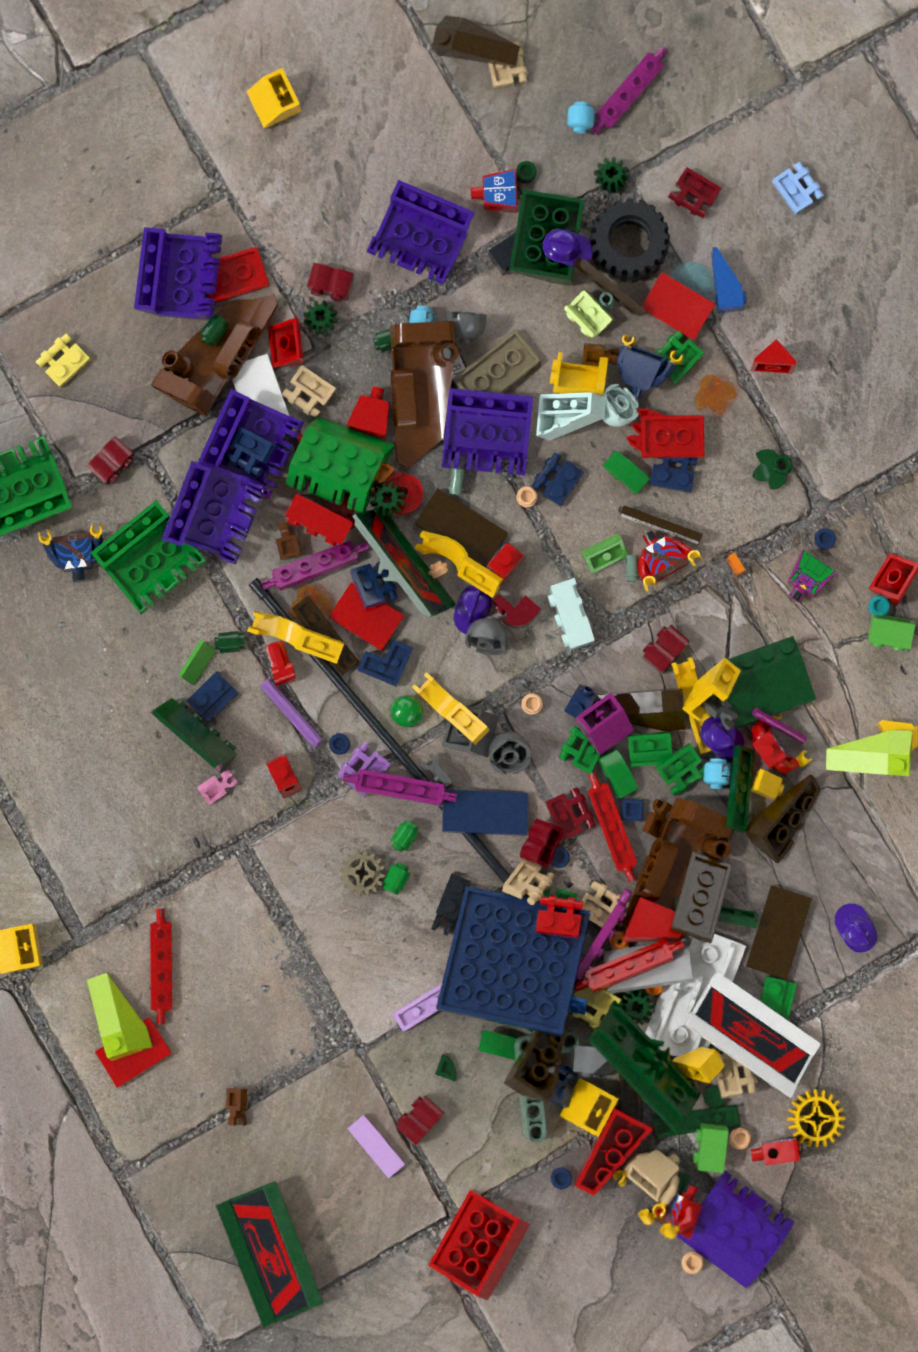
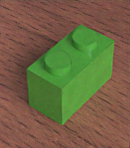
M872 613L867 636L868 642H871V645L875 647L889 645L892 646V649L898 651H905V648L911 649L915 622L914 620Z
M701 1123L700 1129H696L695 1142H698V1149L693 1152V1163H696L699 1171L724 1173L729 1132L726 1125Z

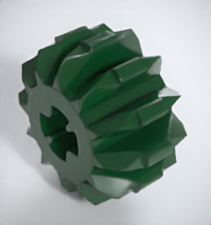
M615 157L612 158L611 162L604 158V164L598 163L597 168L599 170L594 171V175L597 176L595 183H601V190L608 187L607 193H611L612 188L619 192V186L625 187V181L629 180V175L626 174L628 167H622V160L615 163ZM610 172L614 173L613 178H609Z
M315 300L314 308L311 305H307L309 312L303 313V316L307 318L303 322L304 325H309V332L316 329L315 334L319 336L320 330H323L324 335L328 334L327 328L334 331L333 324L338 323V319L335 318L338 312L337 310H332L334 307L332 303L326 307V300H322L321 305H318V301ZM319 314L320 316L324 314L325 320L321 321L320 319V321H318L317 316Z
M383 481L381 482L382 489L375 485L374 489L377 493H370V497L375 499L370 501V505L376 506L374 509L375 513L382 509V517L386 516L387 511L393 517V510L395 509L400 513L401 509L398 505H405V501L401 500V498L405 497V493H398L401 489L400 485L393 489L394 483L390 481L389 487H386ZM387 495L388 497L391 495L392 502L388 503L387 501L384 503L383 496Z
M631 990L630 995L632 998L630 999L624 994L622 997L628 1002H619V1005L626 1007L624 1011L630 1017H633L635 1022L638 1018L640 1025H644L642 1017L644 1016L647 1020H651V1017L646 1013L647 1011L655 1013V1009L648 1008V1005H653L655 1002L654 1000L646 1002L650 996L649 993L641 998L642 990H638L637 997H635L634 991ZM635 1001L643 1006L639 1014L631 1010V1006H634L632 1003Z

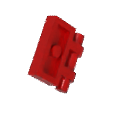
M549 895V897L542 896L540 898V905H548V910H539L536 933L579 938L582 916L575 915L574 909L583 910L584 901H577L575 898L570 897L568 899L556 898L554 895ZM555 906L567 908V913L555 912Z

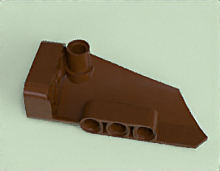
M275 295L228 301L216 313V315H219L229 323L227 326L228 330L217 346L211 345L209 347L200 340L202 337L199 333L204 328L203 326L179 351L169 350L164 353L161 359L164 368L159 370L151 386L183 406L207 417L227 382L238 375L277 309L278 303Z
M454 321L401 323L390 326L393 365L390 380L396 461L406 469H409L424 454L443 440L449 388H451L454 362L459 355L455 344ZM445 348L451 352L450 359L445 358L443 355Z
M675 798L662 834L651 846L626 909L627 913L621 922L625 931L640 897L673 910L674 897H679L692 852L716 860L726 859L729 856L731 847L728 842L731 840L734 830L726 828V816L693 801Z

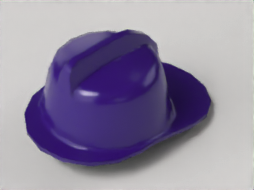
M556 229L548 233L543 240L545 255L555 262L573 266L576 258H583L588 262L592 256L591 243L586 237L574 232Z
M474 586L464 589L454 612L453 619L457 629L467 634L468 628L473 622L488 617L492 607V597Z
M709 717L701 726L700 735L702 741L721 759L733 760L734 746L741 745L744 747L745 742L741 732L736 727L727 730L723 726L720 717L716 719Z
M850 903L841 906L837 910L835 925L846 945L851 950L862 953L874 947L877 941V931L867 912L861 906Z

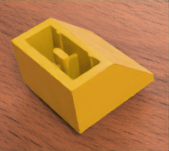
M283 68L263 76L246 91L264 129L301 112L300 103Z
M32 923L0 930L1 974L43 966L36 924Z
M579 1078L573 1089L569 1108H563L560 1116L599 1137L618 1098Z

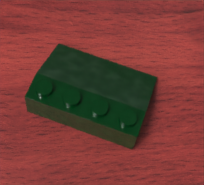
M523 189L509 271L549 283L570 286L573 266L549 259L543 250V240L548 233L556 229L579 234L585 199Z
M794 636L727 659L741 670L728 698L725 699L732 705L731 711L738 715V718L733 720L736 728L760 721V719L752 715L755 708L770 716H774L816 700Z
M171 698L153 709L151 714L219 773H222L237 756L234 752L236 747L228 740L225 742L218 738L220 733L212 726L209 729L202 724L205 720L197 713L191 715L186 710L188 706L182 700L178 699L175 701Z

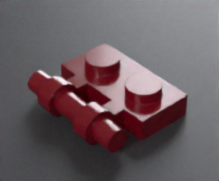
M686 167L675 184L677 188L681 189V192L677 194L671 191L668 198L674 201V204L678 207L681 205L689 210L693 216L697 215L704 219L707 211L702 209L701 206L704 203L711 207L722 188ZM687 194L698 199L695 204L685 199Z
M578 787L570 790L573 796L570 800H567L563 793L545 802L555 825L563 829V841L581 833L582 829L579 824L584 821L588 829L595 826L592 811L589 812L584 802L586 799L580 793ZM577 805L581 816L576 818L571 806Z

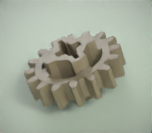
M357 850L355 857L349 854L348 858L350 860L348 862L342 861L345 868L339 869L340 872L344 873L340 880H346L343 887L347 888L350 886V893L352 894L356 890L358 896H361L362 892L369 896V890L371 889L376 893L377 889L375 886H382L383 884L379 880L380 878H385V875L381 874L385 867L378 865L382 860H374L375 853L367 856V850H364L363 855H360ZM360 859L359 865L355 868H350L353 862ZM368 860L375 865L376 871L370 870ZM364 864L368 876H364L362 883H360L361 879L357 871H361ZM348 875L356 878L357 886L351 883ZM369 879H375L370 886L364 887L365 882Z

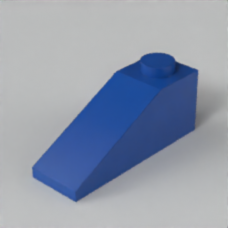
M712 247L711 257L717 313L742 311L744 304H747L746 292H742V285L719 249Z

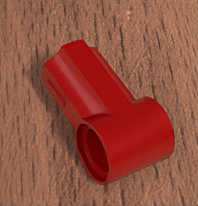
M283 641L267 645L266 649L272 665L271 671L276 686L296 680V675L292 663L289 662Z

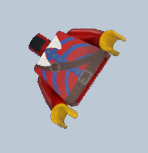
M652 530L642 536L648 547L641 551V555L638 558V574L644 584L645 591H648V585H654L657 588L656 583L687 566L689 561L692 566H696L694 559L699 558L701 561L703 559L699 551L693 550L676 538L665 536L659 540Z
M774 715L772 717L779 720L782 718V715H779L777 717L776 715ZM762 720L752 728V745L770 769L778 770L780 773L785 774L799 766L804 767L812 760V758H805L806 750H803L797 757L793 758L772 727Z
M686 1183L682 1194L676 1193L670 1205H666V1217L660 1219L663 1209H658L655 1215L653 1212L650 1213L648 1209H643L638 1213V1216L646 1225H651L654 1222V1218H657L656 1221L663 1225L660 1228V1232L665 1238L673 1239L679 1234L691 1239L702 1208L701 1204L693 1200L698 1188Z

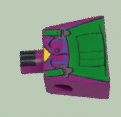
M803 549L787 581L794 587L788 597L797 603L800 602L804 594L813 598L837 571Z

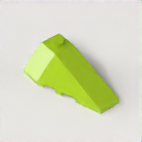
M888 730L827 748L826 770L909 776L912 773L913 730Z
M105 973L87 979L107 1058L114 1061L153 1047L146 1025L128 1003L109 974Z

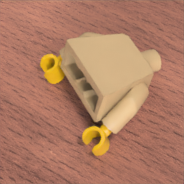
M659 1150L651 1153H638L624 1165L623 1171H616L613 1174V1178L617 1181L619 1177H623L618 1182L621 1187L627 1184L629 1178L656 1202L661 1200L660 1204H656L653 1207V1214L655 1215L658 1209H663L660 1215V1219L666 1217V1205H670L678 1190L679 1177L677 1175L679 1167L677 1165L680 1163V1159L674 1153L666 1157Z

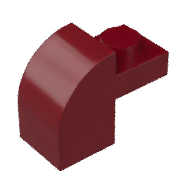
M499 594L493 600L495 604L493 608L502 616L504 614L507 615L503 623L512 628H523L529 625L541 613V608L526 595L515 608Z

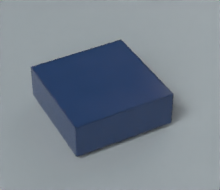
M622 799L621 820L642 822L644 800Z

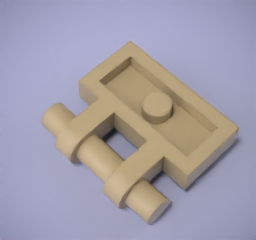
M513 42L514 44L520 46L519 42ZM520 48L516 68L488 63L493 89L514 85L513 77L515 76L519 77L521 84L528 82V70L523 62V49Z
M301 365L290 381V384L296 388L293 392L286 388L282 395L292 405L296 404L302 408L305 414H311L317 418L321 411L316 409L315 405L318 402L325 407L335 393L336 388ZM302 392L311 397L309 402L299 397Z
M522 860L503 884L502 891L520 899L527 894L529 895L527 902L530 905H534L536 901H540V898L544 895L543 892L551 887L554 875L548 872L545 876L541 874L542 867ZM535 882L539 885L535 887L533 886V883Z
M594 880L590 888L597 891L595 896L593 897L586 892L581 901H584L583 910L591 911L590 921L602 928L621 895H617L607 889L608 886L604 883L601 885ZM602 895L613 902L610 907L599 901ZM629 902L626 903L627 905H626V907H625V909H624L625 911H626V909H627V907H628Z
M726 1053L720 1054L721 1060L725 1064L723 1069L717 1074L721 1099L743 1095L742 1086L748 1087L749 1094L757 1093V1078L753 1075V1072ZM742 1067L744 1069L745 1078L740 1079L738 1068Z

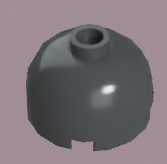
M452 311V313L446 312L445 321H454L455 338H459V343H471V339L479 338L483 334L486 327L487 314L475 315L473 312Z
M485 617L476 620L469 626L465 644L470 649L471 645L476 647V652L481 654L499 655L500 651H503V653L506 651L508 634L505 627L496 618Z
M504 732L497 735L490 743L488 750L490 764L498 773L506 775V773L513 772V774H518L530 764L531 751L528 742L523 736L515 732Z

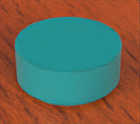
M876 596L869 602L868 610L871 615L872 613L886 615L890 610V603L887 598Z

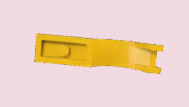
M426 531L420 533L423 542L415 546L417 551L422 554L432 553L445 556L456 565L458 570L457 576L492 598L497 594L503 578L469 558L468 553L461 544L446 536Z
M254 611L253 616L255 620L252 627H248V632L279 638L290 643L297 650L337 664L344 642L306 629L287 618Z
M689 657L688 661L676 664V662L671 663L677 687H682L684 704L695 682L698 680L692 657ZM705 711L702 719L697 721L687 713L699 753L703 754L712 751L705 745L700 735L703 722L711 717V715Z
M426 672L424 676L428 680L420 688L415 684L412 688L434 710L476 745L490 729L462 703L446 692Z

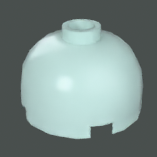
M619 384L610 385L604 390L603 397H606L605 415L602 420L612 427L626 426L635 420L639 414L636 411V408L639 406L635 396L626 387L624 389L617 387Z

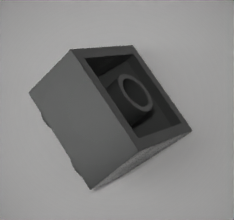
M467 708L490 731L474 745L456 727L448 722L442 746L477 756L488 757L489 746L493 740L499 717L483 710Z
M575 1046L573 1072H581V1077L602 1078V1074H610L615 1069L595 1047Z

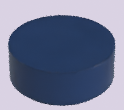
M828 528L820 529L814 537L815 545L821 550L832 548L836 541L834 532Z
M338 733L330 738L329 748L334 754L343 755L348 752L350 741L346 735Z
M556 847L551 865L555 868L565 867L570 860L569 852L563 847Z
M563 1167L556 1168L551 1174L552 1185L557 1189H566L570 1186L572 1182L570 1171Z

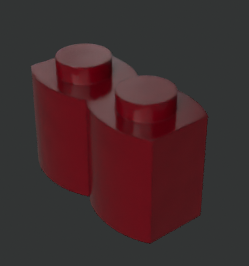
M313 263L307 288L311 291L312 295L322 297L323 294L331 296L330 299L342 302L343 300H348L355 276L354 273L343 269Z
M114 436L93 457L86 467L105 485L109 482L113 484L120 476L118 474L122 468L127 469L134 462L133 457L135 454Z
M672 625L668 628L664 626L657 634L659 639L654 644L650 642L643 649L645 654L642 658L660 674L668 668L690 642Z
M536 819L530 827L528 839L521 848L520 858L547 868L553 860L555 848L562 839L563 829L555 824Z
M419 1096L411 1105L414 1109L408 1115L405 1112L397 1120L400 1124L397 1129L415 1145L418 1144L444 1114L427 1096L424 1098Z

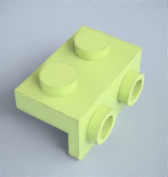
M584 289L569 305L564 307L567 317L571 321L577 322L581 326L580 330L587 337L594 338L599 336L614 320L612 315L587 289Z

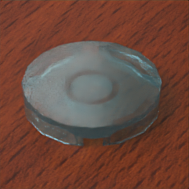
M685 262L678 265L670 276L706 297L710 290L711 279L709 273L702 265L696 262Z

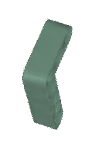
M570 1031L566 1032V1036L569 1035L571 1037V1043L566 1047L563 1044L562 1053L574 1051L575 1046L579 1045V1038L576 1034ZM524 1035L516 1039L514 1043L515 1061L522 1052L523 1042L529 1041L532 1035ZM519 1094L523 1134L534 1143L542 1142L546 1137L544 1103L541 1100ZM535 1105L537 1108L536 1113L529 1116V1107ZM533 1127H538L539 1129L536 1137H531L530 1134Z

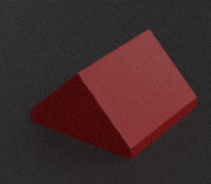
M295 317L268 327L272 368L305 365L299 318Z
M776 339L754 358L750 371L792 374L796 367V360Z
M889 553L868 589L879 596L887 598L892 604L897 605L917 575L918 563Z

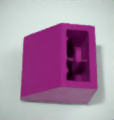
M609 693L582 712L574 721L599 755L634 731L624 709L612 693Z

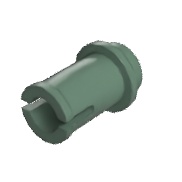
M608 292L607 294L602 293L598 299V302L606 310H610L614 306L615 301ZM609 299L610 301L608 302V304H606L603 302V300Z
M451 468L449 493L462 495V491H464L462 487L465 470Z
M638 555L625 556L626 575L624 577L627 578V582L639 581Z

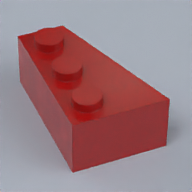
M294 494L283 516L288 519L287 523L297 528L301 525L307 528L305 532L315 537L318 534L325 537L324 542L334 547L337 544H343L353 524L348 519L299 494Z

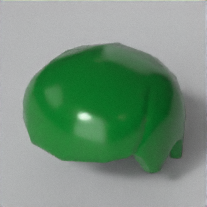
M399 696L391 704L390 715L392 720L399 726L404 728L414 727L420 723L423 717V706L412 696Z

